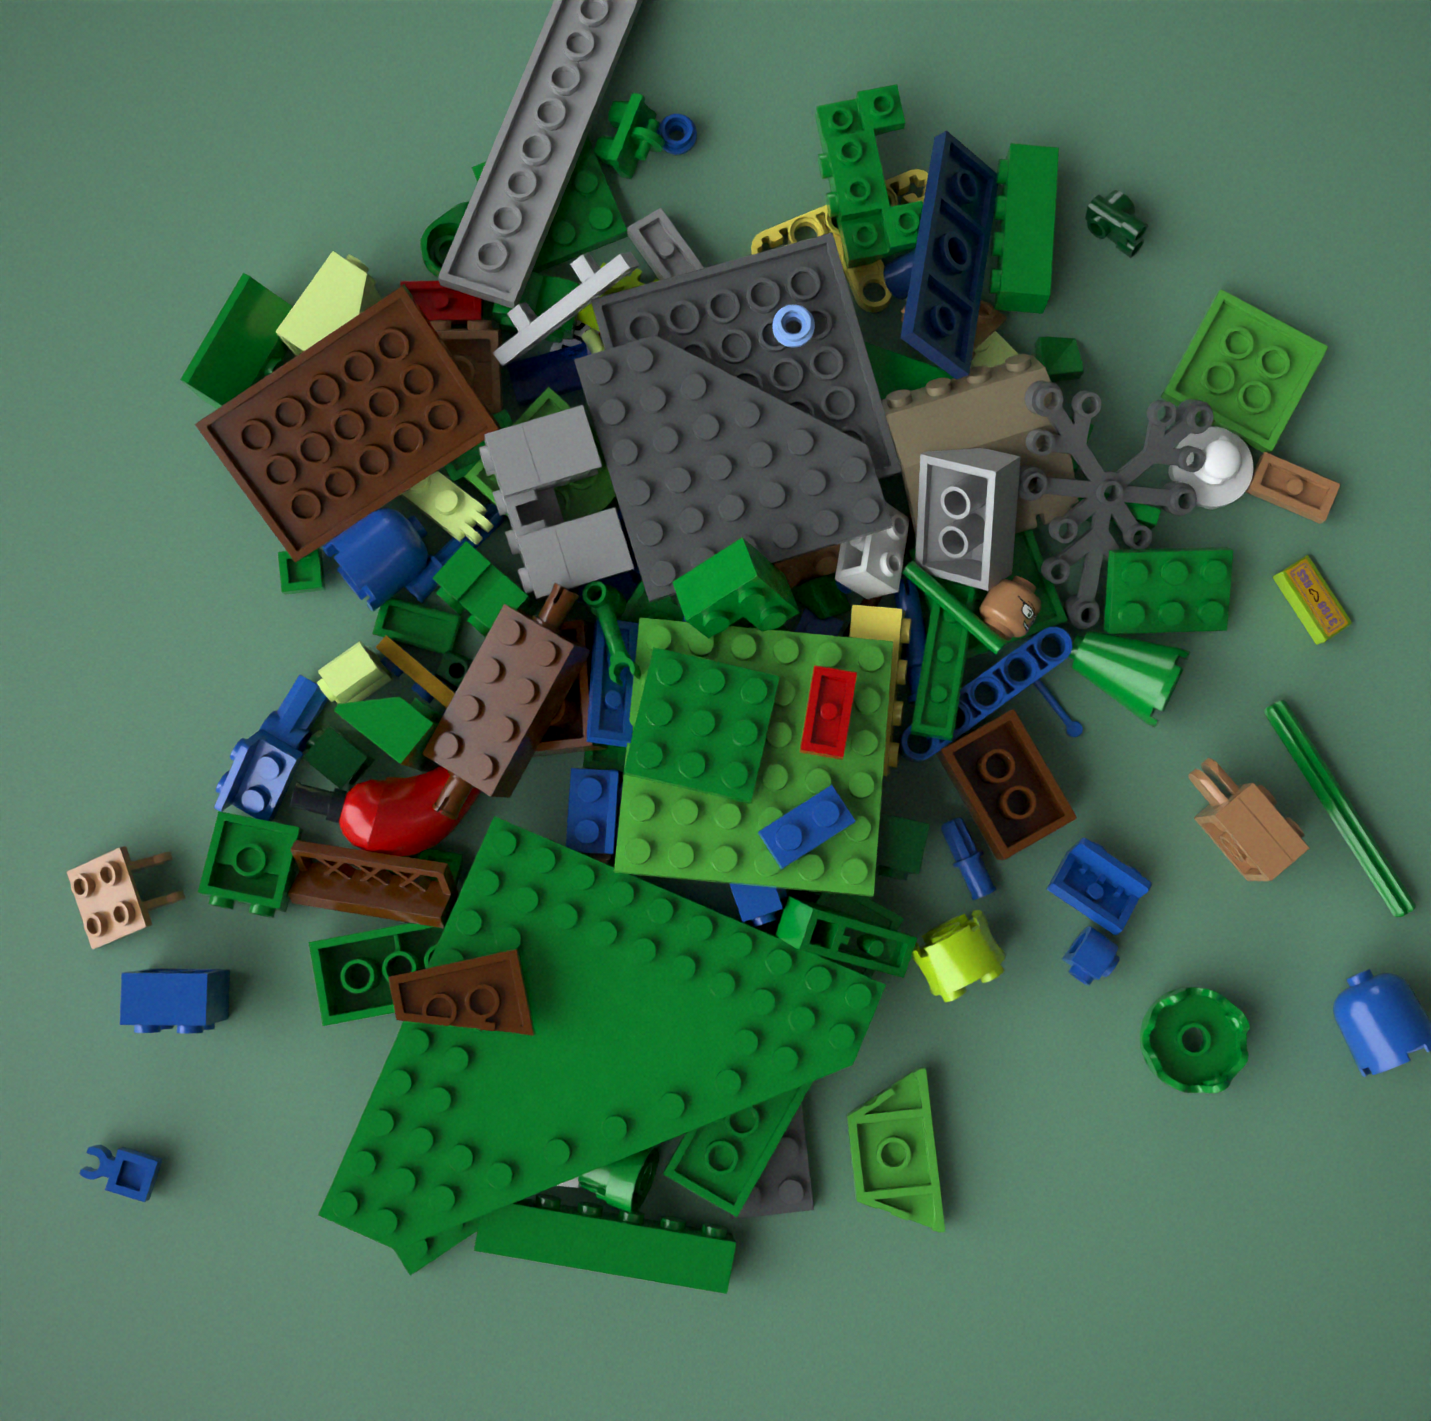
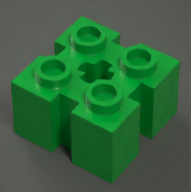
M467 541L432 578L441 587L436 594L459 615L467 610L471 614L467 621L485 638L504 604L521 609L530 615L537 609L524 591L502 574Z

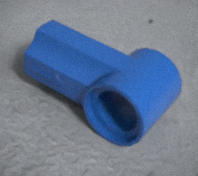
M300 674L278 711H273L265 719L259 730L266 731L303 753L312 735L310 729L329 699L322 692L318 684Z

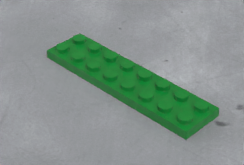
M821 892L815 902L816 904L895 930L899 929L904 920L901 916L866 896ZM821 956L869 978L875 972L872 969ZM813 1081L685 1133L666 1165L663 1175L738 1217Z

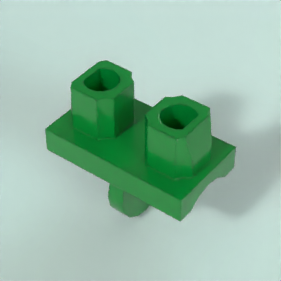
M632 93L629 101L612 102L608 112V121L614 128H618L615 138L602 135L598 138L594 148V153L599 160L613 166L622 178L632 179L639 160L646 161L649 151L661 152L665 145V140L657 134L660 122L655 120L657 114L645 104L646 98L642 94Z

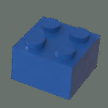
M142 969L123 972L121 975L120 1025H134L135 1033H158L163 1029H173V1025H177V1033L186 1034L203 1033V1030L215 1029V1023L227 1020L229 1017L230 969Z

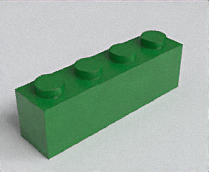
M1010 143L1006 159H999L996 183L1003 184L1002 195L996 196L994 220H1000V232H994L991 256L998 257L997 269L992 268L989 280V293L995 294V310L1043 314L1050 298L1058 147Z

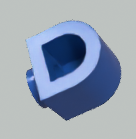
M1088 926L1074 940L1062 960L1072 966L1068 972L1083 984L1090 986L1094 979L1099 980L1101 976H1109L1117 966L1120 957L1116 955L1118 945L1092 926Z

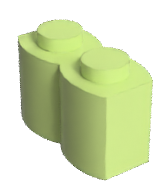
M359 641L318 670L322 679L317 681V684L331 702L335 700L339 704L363 701L393 680V677L380 662L381 660L374 650L366 646L362 641Z

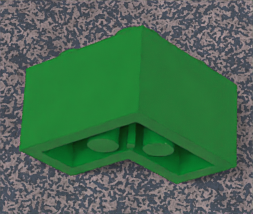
M743 537L672 582L686 622L708 639L724 631L729 625L742 617L746 618L761 632L782 626L788 619L800 613L785 574Z

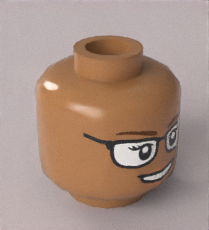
M1015 576L1013 580L1002 579L989 590L979 607V613L983 622L1007 641H1010L1012 637L1026 635L1042 608L1039 598L1034 594L1036 587L1028 580L1019 576Z

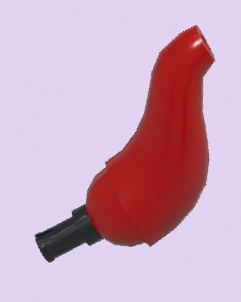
M439 766L424 774L407 778L386 777V780L370 779L356 784L348 792L335 788L333 792L296 782L289 807H296L327 816V821L339 823L341 831L347 840L361 850L396 856H408L436 846L449 835L463 819L482 791L478 788H472L456 820L442 815V810L440 809L437 812L432 808V805L438 799L450 774L446 768Z

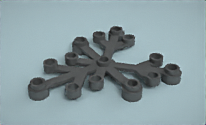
M1040 380L1028 387L1025 393L1026 407L1034 414L1047 417L1058 435L1040 428L1033 429L1026 437L1027 449L1039 456H1046L1051 452L1071 454L1088 479L1087 481L1046 476L1043 470L1032 465L1020 466L1018 497L1033 501L1039 499L1043 494L1084 498L1065 515L1057 516L1050 522L1049 534L1053 539L1061 543L1071 542L1077 535L1078 526L1093 514L1091 527L1056 557L1047 558L1041 567L1042 576L1046 580L1054 584H1060L1069 577L1070 567L1085 555L1078 594L1069 597L1063 606L1068 620L1067 623L1078 629H1087L1093 626L1099 619L1100 609L1095 601L1103 556L1108 562L1109 550L1120 549L1108 531L1111 515L1123 532V541L1127 546L1133 549H1145L1151 543V530L1137 523L1124 502L1159 505L1164 511L1177 516L1186 515L1195 507L1197 502L1196 492L1189 484L1180 481H1170L1162 488L1129 484L1154 463L1175 465L1188 472H1197L1203 467L1205 455L1201 449L1189 445L1183 446L1180 449L1173 447L1190 433L1200 434L1211 426L1213 411L1208 403L1196 399H1187L1176 409L1171 402L1164 400L1153 401L1147 409L1149 423L1143 450L1117 472L1102 469L1086 444L1091 418L1096 416L1101 409L1100 397L1089 391H1080L1075 394L1071 403L1072 410L1074 411L1071 421L1062 407L1063 393L1058 385ZM1051 392V403L1048 407H1045L1043 403L1044 397L1047 393ZM1089 397L1091 405L1087 411H1083L1082 403L1084 399ZM1164 406L1166 410L1165 416L1159 420L1158 411ZM1199 411H1201L1200 420L1196 424L1195 416ZM1175 420L1176 423L1165 431L1166 426L1171 425ZM1044 435L1045 443L1042 448L1037 449L1036 440L1039 436ZM1193 452L1194 460L1190 465H1187L1186 459ZM1036 477V486L1032 491H1029L1028 483L1032 478ZM1111 485V493L1109 497L1105 499L1104 491L1108 486ZM1182 494H1185L1184 500L1179 506L1178 499ZM1067 523L1068 529L1066 533L1060 536V526ZM1141 530L1140 540L1134 543L1133 537L1135 533ZM1059 564V573L1052 577L1051 570L1053 566ZM1089 607L1086 617L1081 620L1082 611Z

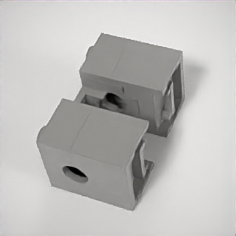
M583 405L484 434L485 446L479 447L480 456L487 476L492 474L496 476L500 490L493 491L492 493L499 515L508 514L512 530L505 531L512 555L519 553L521 555L524 568L518 569L517 572L525 594L533 593L534 599L537 601L549 597L554 583L573 590L586 586L592 581H602L634 569L615 507L564 522L554 492L555 487L598 475L597 468L602 467Z

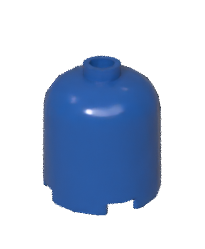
M380 508L370 513L322 546L329 558L336 554L334 559L340 565L337 571L361 600L366 596L370 597L367 600V606L373 612L416 578L426 568L428 562V550L422 540L428 535L425 528L414 515L406 519L399 511L391 508Z
M1368 969L1346 979L1350 987L1338 994L1334 1001L1333 1013L1362 1077L1371 1073L1376 1075L1411 1061L1408 1054L1423 1048H1425L1426 1052L1431 1051V1020L1413 989L1404 978L1392 973L1373 976L1371 970Z

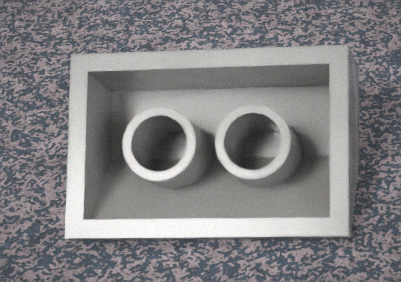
M986 448L927 451L920 454L915 563L929 575L987 591L1012 574L1021 456Z

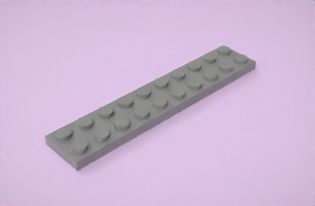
M643 0L553 1L439 273L438 281L441 286L512 309L519 304Z

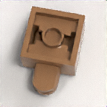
M1207 758L1201 763L1204 773L1196 768L1189 773L1190 781L1210 803L1194 819L1247 881H1272L1310 849L1302 840L1305 837L1303 830L1291 818H1283L1274 807L1277 804L1276 799L1264 786H1256L1254 783L1236 785L1221 766L1211 758Z

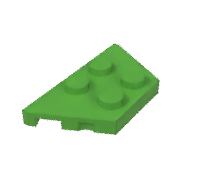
M918 1067L846 1114L855 1196L859 1203L875 1209H882L890 1212L891 1215L907 1221H914L941 1233L945 1232L927 1071L925 1067Z

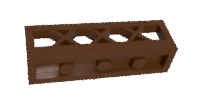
M295 840L290 849L300 870L288 891L293 904L444 928L459 896L448 863ZM311 858H316L323 864L314 863ZM349 864H354L355 866H357V867L360 868L361 870L355 869L354 867H352V866L349 865ZM387 870H392L393 872H395V873L398 874L399 876L393 875V874H391L390 872H388ZM425 876L437 877L439 882L431 881Z

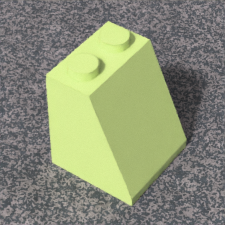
M332 251L276 330L278 336L295 356L382 299L374 286L377 282L367 274L369 268L354 256L348 254L344 259Z

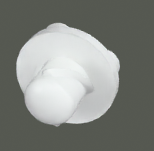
M1209 427L1200 434L1190 433L1179 442L1176 448L1180 449L1183 446L1189 445L1201 449L1205 455L1204 465L1197 472H1188L1175 465H1170L1168 471L1172 481H1180L1194 488L1197 506L1209 510L1229 505L1244 494L1252 480L1254 467L1251 452L1238 435L1225 428ZM1193 452L1186 459L1187 465H1190L1194 460Z

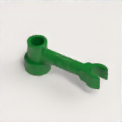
M600 581L588 583L583 590V599L589 605L591 612L599 618L600 625L602 626L611 656V665L609 667L611 680L623 687L620 673L625 667H629L631 674L640 680V667L632 661L630 654L627 652L617 619L622 616L626 608L624 595L615 587L604 585Z

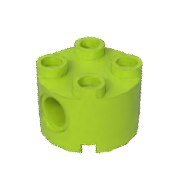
M974 910L972 913L973 919L968 920L964 913L938 925L921 936L925 942L924 945L919 947L917 942L915 944L911 957L925 975L931 994L935 996L941 995L944 1002L953 1001L965 994L967 991L965 986L978 979L982 983H986L999 977L1005 971L1001 963L1005 960L1006 954L992 937L988 921L981 910Z

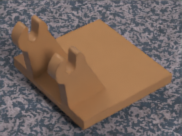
M123 846L67 871L71 890L75 896L84 924V930L92 950L151 926L152 922L148 911L186 899L182 890L141 902L132 873L173 860L170 852L131 862L127 847Z

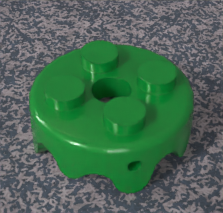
M1181 987L1165 993L1149 1007L1141 1025L1140 1048L1151 1072L1165 1084L1185 1093H1219L1230 1086L1233 1078L1248 1061L1247 1032L1250 1030V1024L1245 1014L1222 994L1200 987ZM1196 1027L1202 1033L1203 1041L1197 1050L1188 1051L1182 1044V1036L1187 1029Z

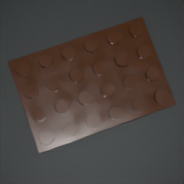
M405 284L194 424L294 562L299 561L370 513L376 511L484 441V434L500 430L501 428Z

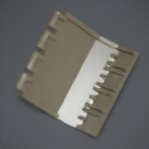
M1014 355L1007 358L1005 363L1000 365L971 368L969 375L958 380L955 378H937L929 381L926 387L913 391L897 390L888 394L886 399L881 400L900 462L916 537L920 454L923 452L986 448L1021 456L1020 466H1035L1043 470L1046 476L1075 479L1071 454L1051 452L1046 456H1039L1031 453L1026 447V437L1033 429L1040 428L1058 435L1047 417L1030 412L1025 404V393L1032 383L1040 380L1051 382L1046 368L1033 355ZM1051 392L1047 393L1044 397L1043 403L1045 407H1048L1051 403ZM1044 435L1037 438V449L1043 447L1045 443ZM1036 477L1029 481V491L1035 488L1037 483ZM1043 494L1039 499L1033 501L1018 497L1015 534L1036 528V515L1040 514L1043 525L1050 524L1055 517L1063 516L1071 510V504L1079 502L1078 497Z

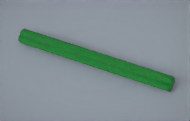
M1279 700L1268 706L1264 710V714L1392 915L1402 917L1412 912L1416 908L1415 902L1287 702Z

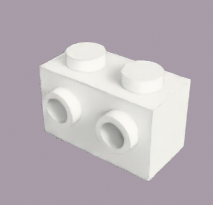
M886 503L893 525L890 529L844 542L840 545L835 580L866 599L899 591L910 518Z

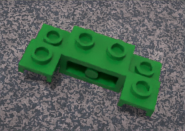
M898 85L858 91L856 99L816 106L815 119L823 152L818 154L819 171L822 179L828 178L831 192L826 193L828 214L830 218H837L847 269L869 265L890 255L916 248L923 202L917 201L890 207L875 136L901 130L905 127Z

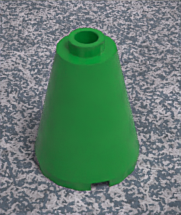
M1088 631L1085 637L1077 635L1068 658L1074 660L1072 669L1146 724L1155 728L1159 720L1152 716L1156 709L1165 711L1184 670L1177 665L1180 657L1188 660L1190 652L1182 648Z

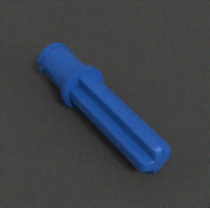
M488 503L484 506L487 510L484 517L494 526L489 533L477 524L473 527L483 538L478 545L466 536L461 542L453 537L434 556L428 555L429 561L426 568L405 586L419 602L423 603L439 586L432 578L465 541L476 549L504 522V515H499L498 509L494 504Z

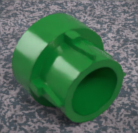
M659 1144L579 1176L578 1186L596 1193V1197L605 1200L608 1205L632 1214L637 1213L650 1191L657 1171L660 1157Z

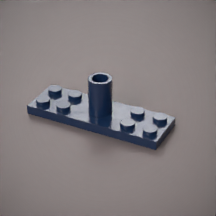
M945 131L934 137L916 248L889 261L885 265L884 281L894 297L901 300L907 298L900 338L958 380L970 374L998 184L996 183L997 173L953 135Z

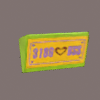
M1308 555L1272 576L1316 645L1326 642L1352 624Z

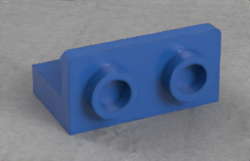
M262 729L248 739L241 738L231 752L230 759L234 762L230 771H227L222 776L216 787V792L219 793L214 808L223 812L230 805H233L256 819L273 821L304 754Z
M571 768L566 847L582 853L616 855L619 811L623 787L622 771L614 769Z

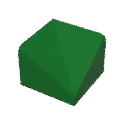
M1049 336L1038 337L1034 344L1036 359L1046 368L1050 381L1080 379L1084 373V368L1076 339Z

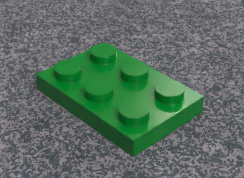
M1228 547L1109 550L1104 631L1108 634L1227 631L1234 550Z

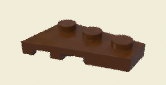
M518 949L388 977L396 1020L536 1035Z

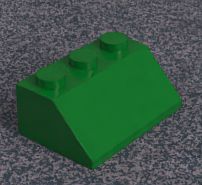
M243 273L180 380L203 401L218 409L284 365L282 359L289 348L278 336L276 330L293 306L251 276Z
M402 697L339 703L333 710L399 764L422 771L431 760L422 753L443 717L433 707L423 701L421 702L416 697L412 702Z

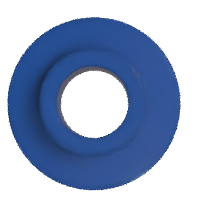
M672 114L665 117L660 122L657 134L665 140L663 150L670 154H684L691 150L696 143V126L689 117L682 114ZM674 131H680L684 134V137L679 141H674L670 138V135Z

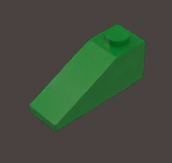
M791 896L788 897L775 935L798 950L902 978L905 977L917 941L915 936Z

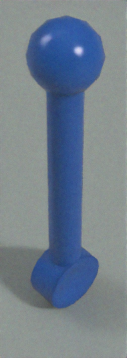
M1025 669L1023 673V676L1026 679L1028 675L1027 669ZM1040 678L1036 680L1033 684L1066 725L1067 735L1070 737L1080 736L1083 731L1082 725L1077 721L1071 720Z

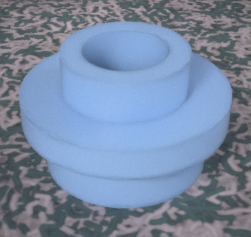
M787 305L781 308L773 319V334L778 342L786 347H801L813 336L815 329L814 318L803 306ZM790 321H796L801 325V330L795 334L789 333L786 330V324Z

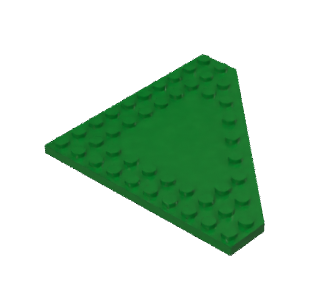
M494 816L427 968L518 949L536 1035L403 1021L318 1216L394 1250H399L835 1073L854 1064L886 984L816 954L798 950L777 937L633 875L614 873V867Z

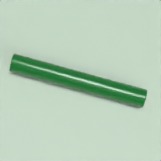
M911 561L902 573L995 655L1007 644L1002 637L917 563Z

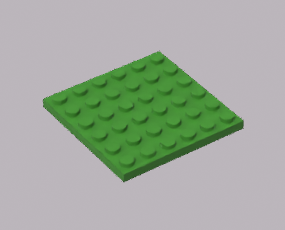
M639 618L635 663L640 667L641 677L640 680L635 676L633 678L629 717L633 731L653 647L780 676L751 804L624 775L614 873L874 896L893 641L778 630L761 632L757 628L728 626L724 631L708 639L688 622ZM814 665L857 672L845 752L842 760L800 753ZM627 743L625 764L627 760L630 743ZM833 785L856 822L781 870L758 832L822 790Z

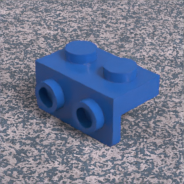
M1081 838L1066 852L1046 889L1116 936L1123 931L1138 900L1150 890L1152 883L1144 878L1137 869L1125 865L1107 853L1100 844L1091 842L1086 838Z

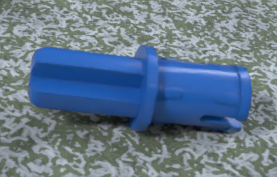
M958 817L941 825V831L956 861L952 865L954 868H959L972 895V900L979 899L996 891L997 889L993 885L981 858L984 853L982 850H977L964 820Z

